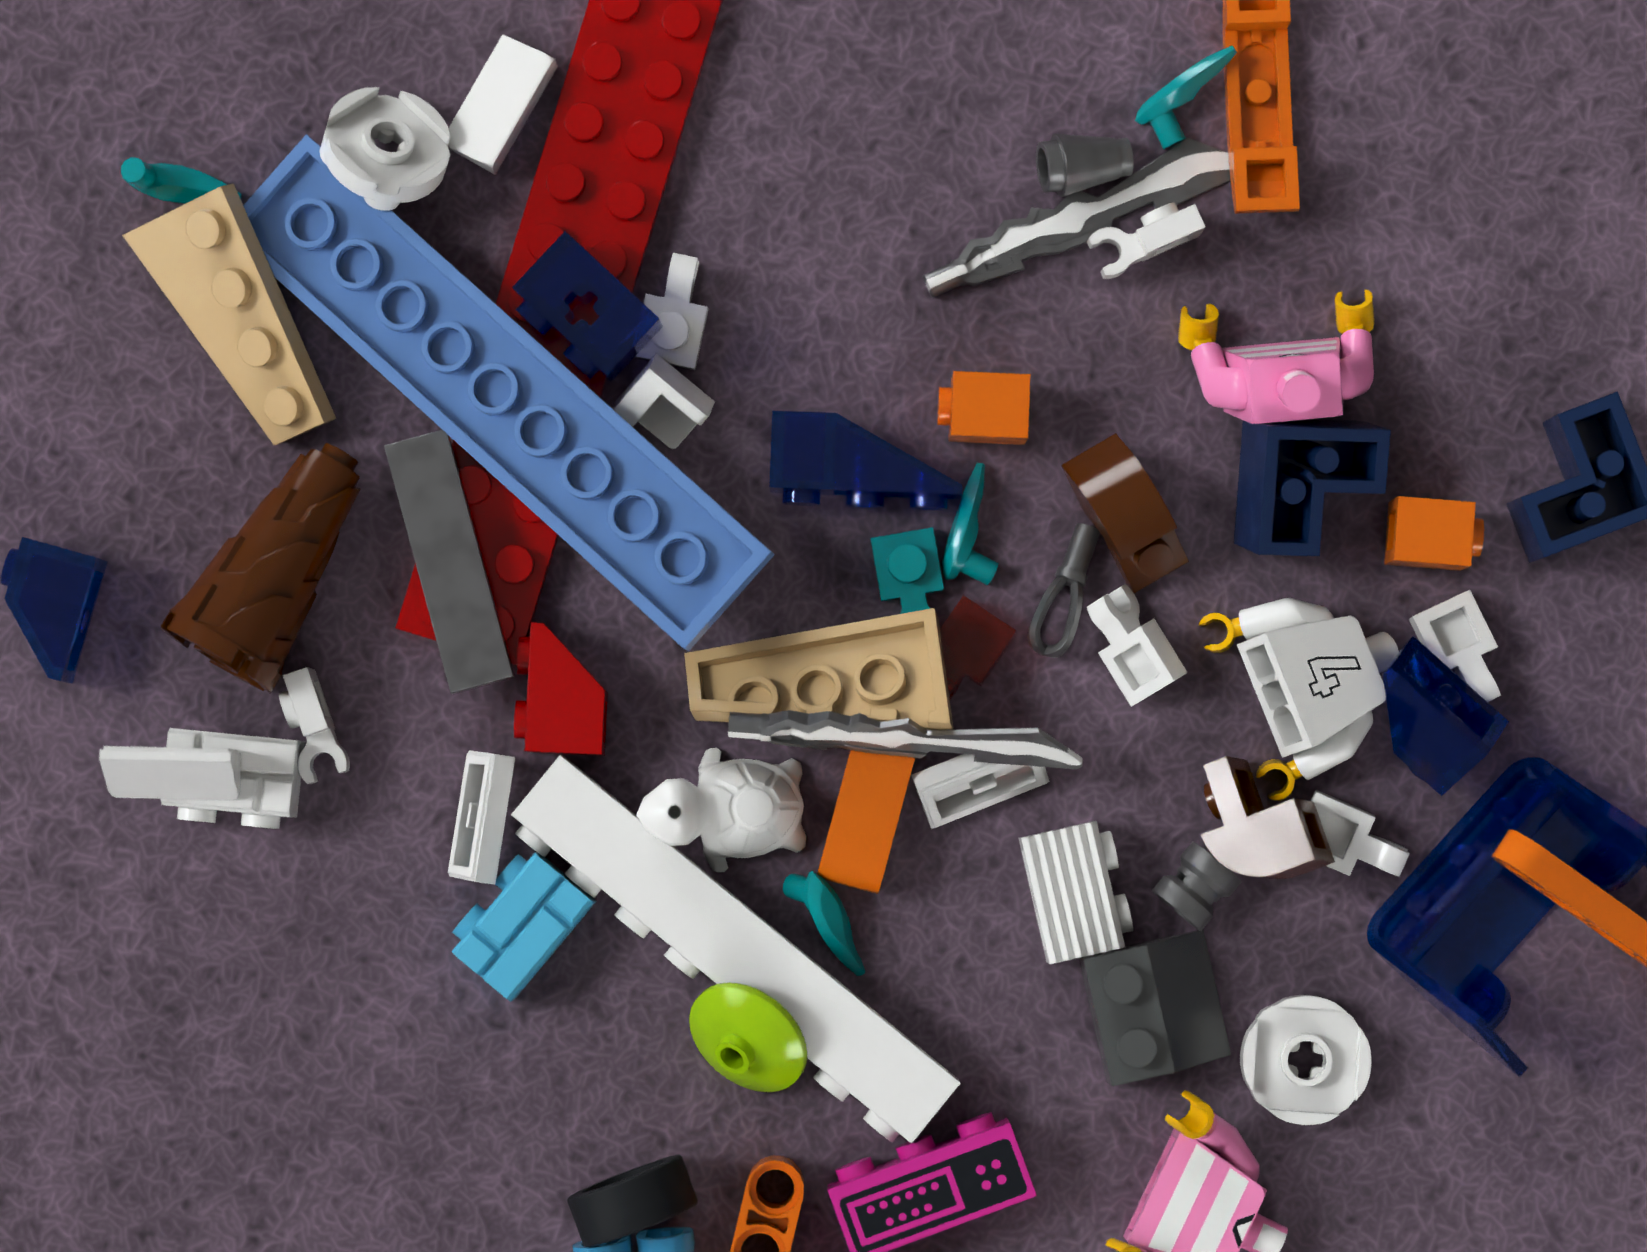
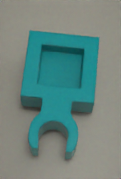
M933 527L870 538L881 602L900 599L902 609L900 614L930 609L927 604L926 594L944 591Z

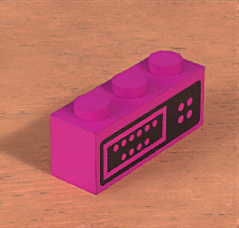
M988 1112L958 1123L956 1128L959 1136L935 1144L932 1134L916 1138L912 1144L908 1141L895 1147L899 1158L874 1166L872 1158L865 1157L835 1169L838 1180L827 1184V1191L849 1251L887 1252L1036 1197L1034 1186L1009 1120L1005 1118L995 1122L992 1112Z

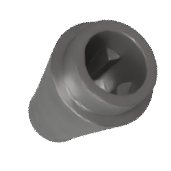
M1053 134L1050 141L1039 142L1037 145V175L1040 186L1045 193L1056 191L1060 197H1064L1119 179L1120 177L1131 176L1133 173V151L1128 138L1115 139L1109 137Z

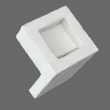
M656 353L619 396L612 409L632 427L639 422L669 448L675 449L697 424L701 426L710 416L715 401Z

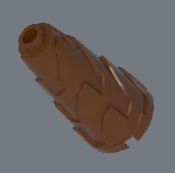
M325 443L321 451L310 449L306 456L300 454L279 485L258 505L238 534L227 539L189 592L170 609L160 629L187 649L191 642L194 643L193 648L211 659L209 662L247 684L262 691L266 690L271 694L281 678L286 657L316 598L315 588L335 549L340 533L339 530L361 489L356 487L360 476L354 472L358 461L329 443Z

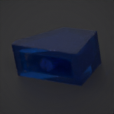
M22 537L19 549L12 548L4 562L1 584L8 586L4 599L47 677L73 684L108 562L97 557Z
M1414 636L1405 643L1383 673L1393 753L1409 767L1415 776L1424 780L1442 796L1488 755L1509 721Z

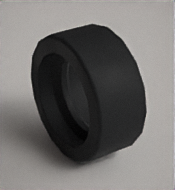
M674 1155L595 1183L569 1196L567 1202L582 1243L585 1247L630 1235L668 1220L696 1206L698 1199L682 1156Z

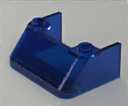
M1539 757L1524 758L1510 765L1375 912L1367 928V940L1370 946L1389 966L1461 1032L1519 1077L1522 1076L1528 1067L1494 1031L1509 1011L1511 996L1506 985L1493 972L1556 903L1492 858V854L1507 831L1513 829L1547 849L1605 892H1612L1623 887L1643 866L1647 867V828L1545 759Z

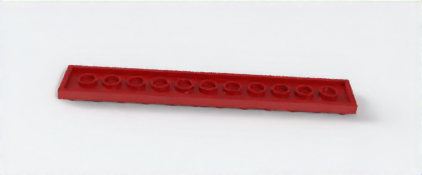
M589 0L512 248L496 304L600 398L602 397L723 0ZM453 440L454 455L511 664L517 665L519 636L528 637L530 624L535 615L559 535ZM415 563L395 629L436 641Z

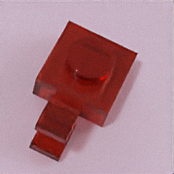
M964 595L940 628L950 701L964 677H967L981 687L1017 635L1014 628Z

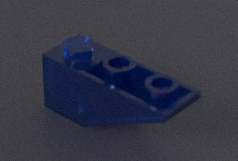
M772 411L769 488L770 493H782V504L820 505L821 495H846L847 507L883 508L884 497L910 498V509L938 511L948 510V499L960 500L962 496V484L837 413Z

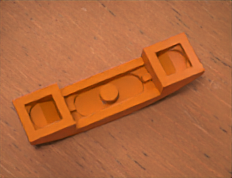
M1223 0V49L1233 46L1237 51L1236 55L1224 67L1227 145L1235 214L1297 212L1300 209L1297 146H1293L1288 45V26L1291 22L1290 0Z

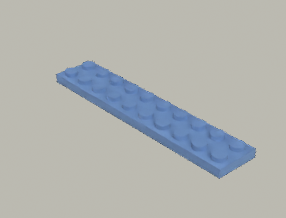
M306 134L243 205L274 277L684 650L690 651L775 554L392 210L381 211L372 208L366 203L364 197L357 195L342 185L322 161L319 152L321 146Z

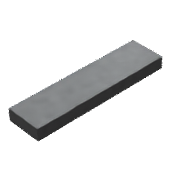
M439 430L384 445L450 693L455 694L515 677L450 436L445 431Z

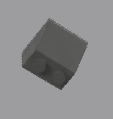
M1203 929L1202 931L1196 930L1079 958L1104 1075L1109 1085L1117 1086L1176 1073L1231 1055Z

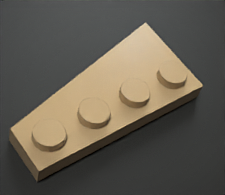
M234 184L220 186L122 235L274 446L337 419Z
M935 608L684 653L689 705L695 721L729 722L730 712L770 714L792 710L811 714L831 711L848 716L861 713L867 715L868 718L880 722L910 718L926 730H954L939 619Z

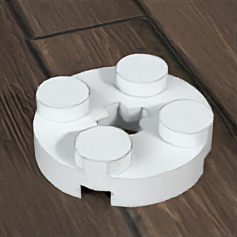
M366 87L350 92L333 106L319 152L322 161L342 185L357 195L364 197L366 203L372 208L390 211L395 209L400 203L416 201L429 195L440 185L450 157L448 148L450 133L442 116L422 98L401 90L398 98L389 95H378L380 87ZM374 139H378L384 144L395 141L399 144L397 152H388L378 148Z
M1294 995L1282 998L1274 1004L1263 1008L1256 1015L1255 1020L1246 1030L1240 1051V1066L1243 1080L1254 1100L1274 1116L1293 1124L1317 1125L1329 1122L1339 1116V1113L1348 1109L1354 1100L1357 1101L1363 1093L1371 1072V1050L1367 1037L1361 1027L1358 1026L1354 1017L1337 1003L1318 996ZM1311 1041L1312 1052L1322 1054L1323 1057L1322 1066L1311 1067L1309 1077L1307 1078L1298 1077L1297 1067L1288 1064L1289 1053L1298 1051L1300 1042Z

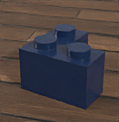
M1618 392L1559 413L1543 422L1544 429L1565 481L1506 504L1529 563L1647 519V465Z
M1306 419L1263 424H1251L1243 420L1234 544L1258 555L1320 556L1325 492L1386 494L1391 430L1365 421Z

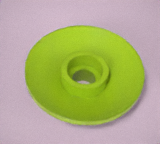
M720 983L705 989L694 1001L689 1016L693 1040L705 1060L722 1076L741 1087L758 1092L784 1090L794 1084L801 1076L807 1063V1046L804 1036L791 1014L775 999L756 988L744 984Z

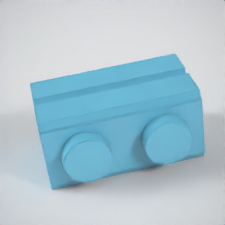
M535 852L528 861L518 854L496 879L495 885L502 890L499 896L487 910L478 903L475 904L452 932L461 941L451 952L510 1002L520 994L597 902L538 852Z

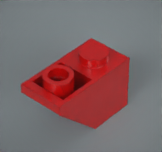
M531 622L530 637L519 636L517 674L528 675L527 701L516 700L514 738L525 739V752L605 756L608 692L547 625Z

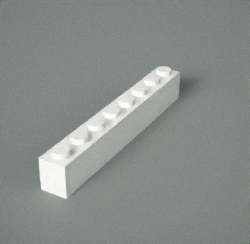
M559 755L511 814L522 824L515 833L520 839L543 857H546L551 849L557 852L571 864L565 873L570 880L593 898L596 897L601 889L621 905L614 915L643 939L652 930L671 947L664 956L690 978L694 979L702 971L716 984H744L766 993L780 1003L791 1014L802 1031L807 1046V1058L820 1068L813 1078L840 1101L843 1102L849 1094H852L870 1109L863 1119L890 1142L893 1143L900 1134L912 1144L960 1085L957 1077L675 846H669L647 832L636 814L565 756Z

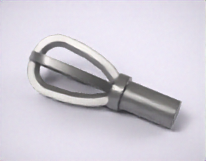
M1083 523L1076 524L1062 566H1058L1055 573L1056 578L1047 588L1036 609L1028 629L1027 639L1030 648L1040 655L1058 658L1068 650L1074 639L1082 610L1083 587L1088 578L1086 572L1100 532L1095 527ZM1065 585L1069 586L1070 606L1062 638L1055 645H1047L1040 637L1041 626L1057 594Z

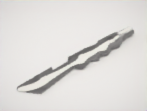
M1186 138L1100 197L1079 191L1067 195L1055 209L1031 207L1027 218L1004 220L992 237L970 239L958 259L952 260L951 263L924 274L923 279L932 298L959 286H977L1025 270L1022 262L1033 257L1060 254L1084 245L1095 231L1111 227L1113 220L1150 203H1153L1154 209L1172 202L1179 205L1231 181L1228 153L1191 138Z
M792 710L770 714L730 712L728 737L759 739L760 741H767L777 745L820 750L843 748L864 753L922 758L928 752L934 751L975 754L974 762L1064 769H1079L1083 766V758L1040 728L926 730L910 718L880 722L868 718L867 715L861 713L848 716L831 711L811 714Z

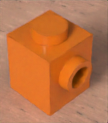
M953 371L951 387H939L937 425L949 426V442L1025 445L1029 430L1031 374Z
M1398 496L1389 501L1384 565L1457 571L1471 567L1472 556L1480 557L1484 542V521L1481 518H1475L1476 502Z

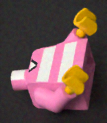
M1365 290V301L1355 306L1343 303L1342 291L1335 295L1337 330L1342 334L1340 338L1221 348L1216 343L1219 311L1213 304H1206L1204 320L1192 318L1188 314L1187 307H1182L1178 340L1184 348L1192 350L1191 359L1203 396L1213 407L1223 408V411L1251 424L1337 417L1343 415L1344 400L1353 399L1366 393L1373 382V347L1370 332L1374 328L1375 323L1372 293L1369 290Z
M1183 1091L1181 1095L1190 1101V1110L1184 1118L1176 1120L1168 1113L1165 1116V1121L1174 1129L1123 1235L1130 1244L1115 1238H1109L1106 1241V1246L1119 1252H1239L1241 1248L1248 1252H1280L1285 1242L1288 1228L1258 1214L1267 1192L1263 1186L1257 1183L1260 1175V1164L1237 1128L1214 1113L1213 1109L1192 1092Z

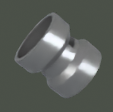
M1192 841L1180 856L1181 866L1177 869V875L1163 876L1152 889V892L1169 907L1172 905L1174 907L1173 910L1192 926L1202 931L1213 917L1212 903L1217 902L1221 897H1230L1242 881L1231 870L1218 862L1213 855Z

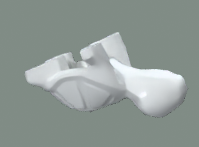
M710 748L705 751L698 767V787L684 778L666 779L643 798L636 814L647 832L669 846L688 845L701 835L703 854L711 869L715 872H725L728 869L727 857L751 858L767 854L779 848H785L798 853L806 847L807 836L801 825L804 803L799 789L803 772L801 763L793 758L780 764H770L751 759H733L720 762L721 750Z

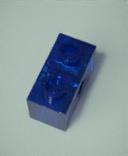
M566 231L512 287L515 293L523 300L515 310L541 335L544 336L553 328L570 345L562 354L590 380L599 371L612 382L663 327L660 319ZM576 298L585 305L593 299L597 300L593 309L598 319L592 325L582 319L574 325L570 324L575 316L569 306Z

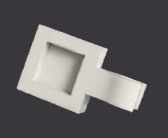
M1175 202L1161 206L1142 216L1140 219L1144 227L1137 229L1133 234L1125 233L1114 227H1105L1095 231L1087 241L1090 249L1098 247L1102 243H1111L1119 251L1118 261L1102 268L1101 274L1103 279L1118 277L1128 267L1139 261L1143 262L1199 237L1205 229V224L1196 205L1193 204L1180 211Z
M673 253L665 296L645 294L633 357L650 361L657 353L670 365L692 370L696 369L709 310L707 306L691 303L699 267L697 257Z
M1126 584L1087 606L1091 620L1103 632L1110 643L1108 647L1098 652L1131 707L1188 673L1156 620L1153 618L1147 623L1140 625L1138 600Z
M1471 590L1420 612L1409 619L1436 676L1454 669L1458 684L1471 710L1501 696L1498 686L1482 658V655L1496 649L1498 645Z
M306 667L283 675L287 690L279 693V700L289 727L294 729L300 726L303 736L307 739L306 746L298 758V771L302 779L307 784L318 782L313 769V762L322 753H328L333 757L338 773L348 772L350 768L349 757L344 748L340 746L335 735V727L315 669Z
M1315 790L1311 801L1315 803L1335 861L1326 866L1350 876L1357 859L1400 877L1410 853L1403 846L1369 834L1376 818L1375 815Z

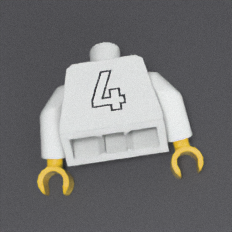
M1283 598L1242 609L1239 611V617L1229 619L1220 613H1210L1201 619L1199 627L1213 622H1221L1228 629L1227 637L1223 642L1204 646L1207 651L1212 653H1222L1228 650L1234 644L1236 637L1244 635L1247 641L1237 644V647L1282 758L1293 754L1294 759L1288 763L1280 759H1271L1265 761L1259 767L1256 778L1264 776L1273 769L1281 770L1287 775L1286 785L1282 789L1269 794V799H1285L1292 793L1295 780L1303 776L1305 779L1310 780L1348 760L1355 754L1373 724L1372 710L1387 699V690L1380 673L1395 668L1400 660L1398 647L1388 633L1379 632L1365 638L1359 621L1354 616L1334 618L1332 613L1324 606L1292 598Z

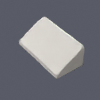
M502 35L448 128L450 133L448 148L496 175L558 67L555 58Z
M103 746V749H99V760L108 792L116 798L235 800L240 795L241 753H237V750L124 746Z

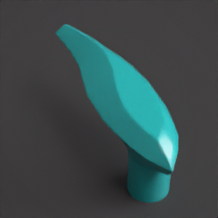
M1229 46L1200 60L1142 104L1137 112L1135 121L1141 125L1148 122L1151 123L1163 150L1186 139L1173 110L1193 100L1200 88L1215 77L1236 55L1237 51L1235 48Z
M131 157L126 159L121 166L122 179L129 185L146 195L163 201L188 203L220 186L227 185L206 173L182 165L166 163L149 164L139 158ZM238 192L240 199H242V194Z
M983 463L976 464L967 482L948 536L942 561L946 580L955 579L959 572H962L988 585L999 565L998 562L972 550L979 530L978 512L982 501L985 479V464Z
M813 871L809 872L807 877L796 873L787 876L783 883L784 895L790 899L805 903L818 932L835 956L855 975L861 976L865 974L862 960L854 945L849 917L834 889L824 878Z

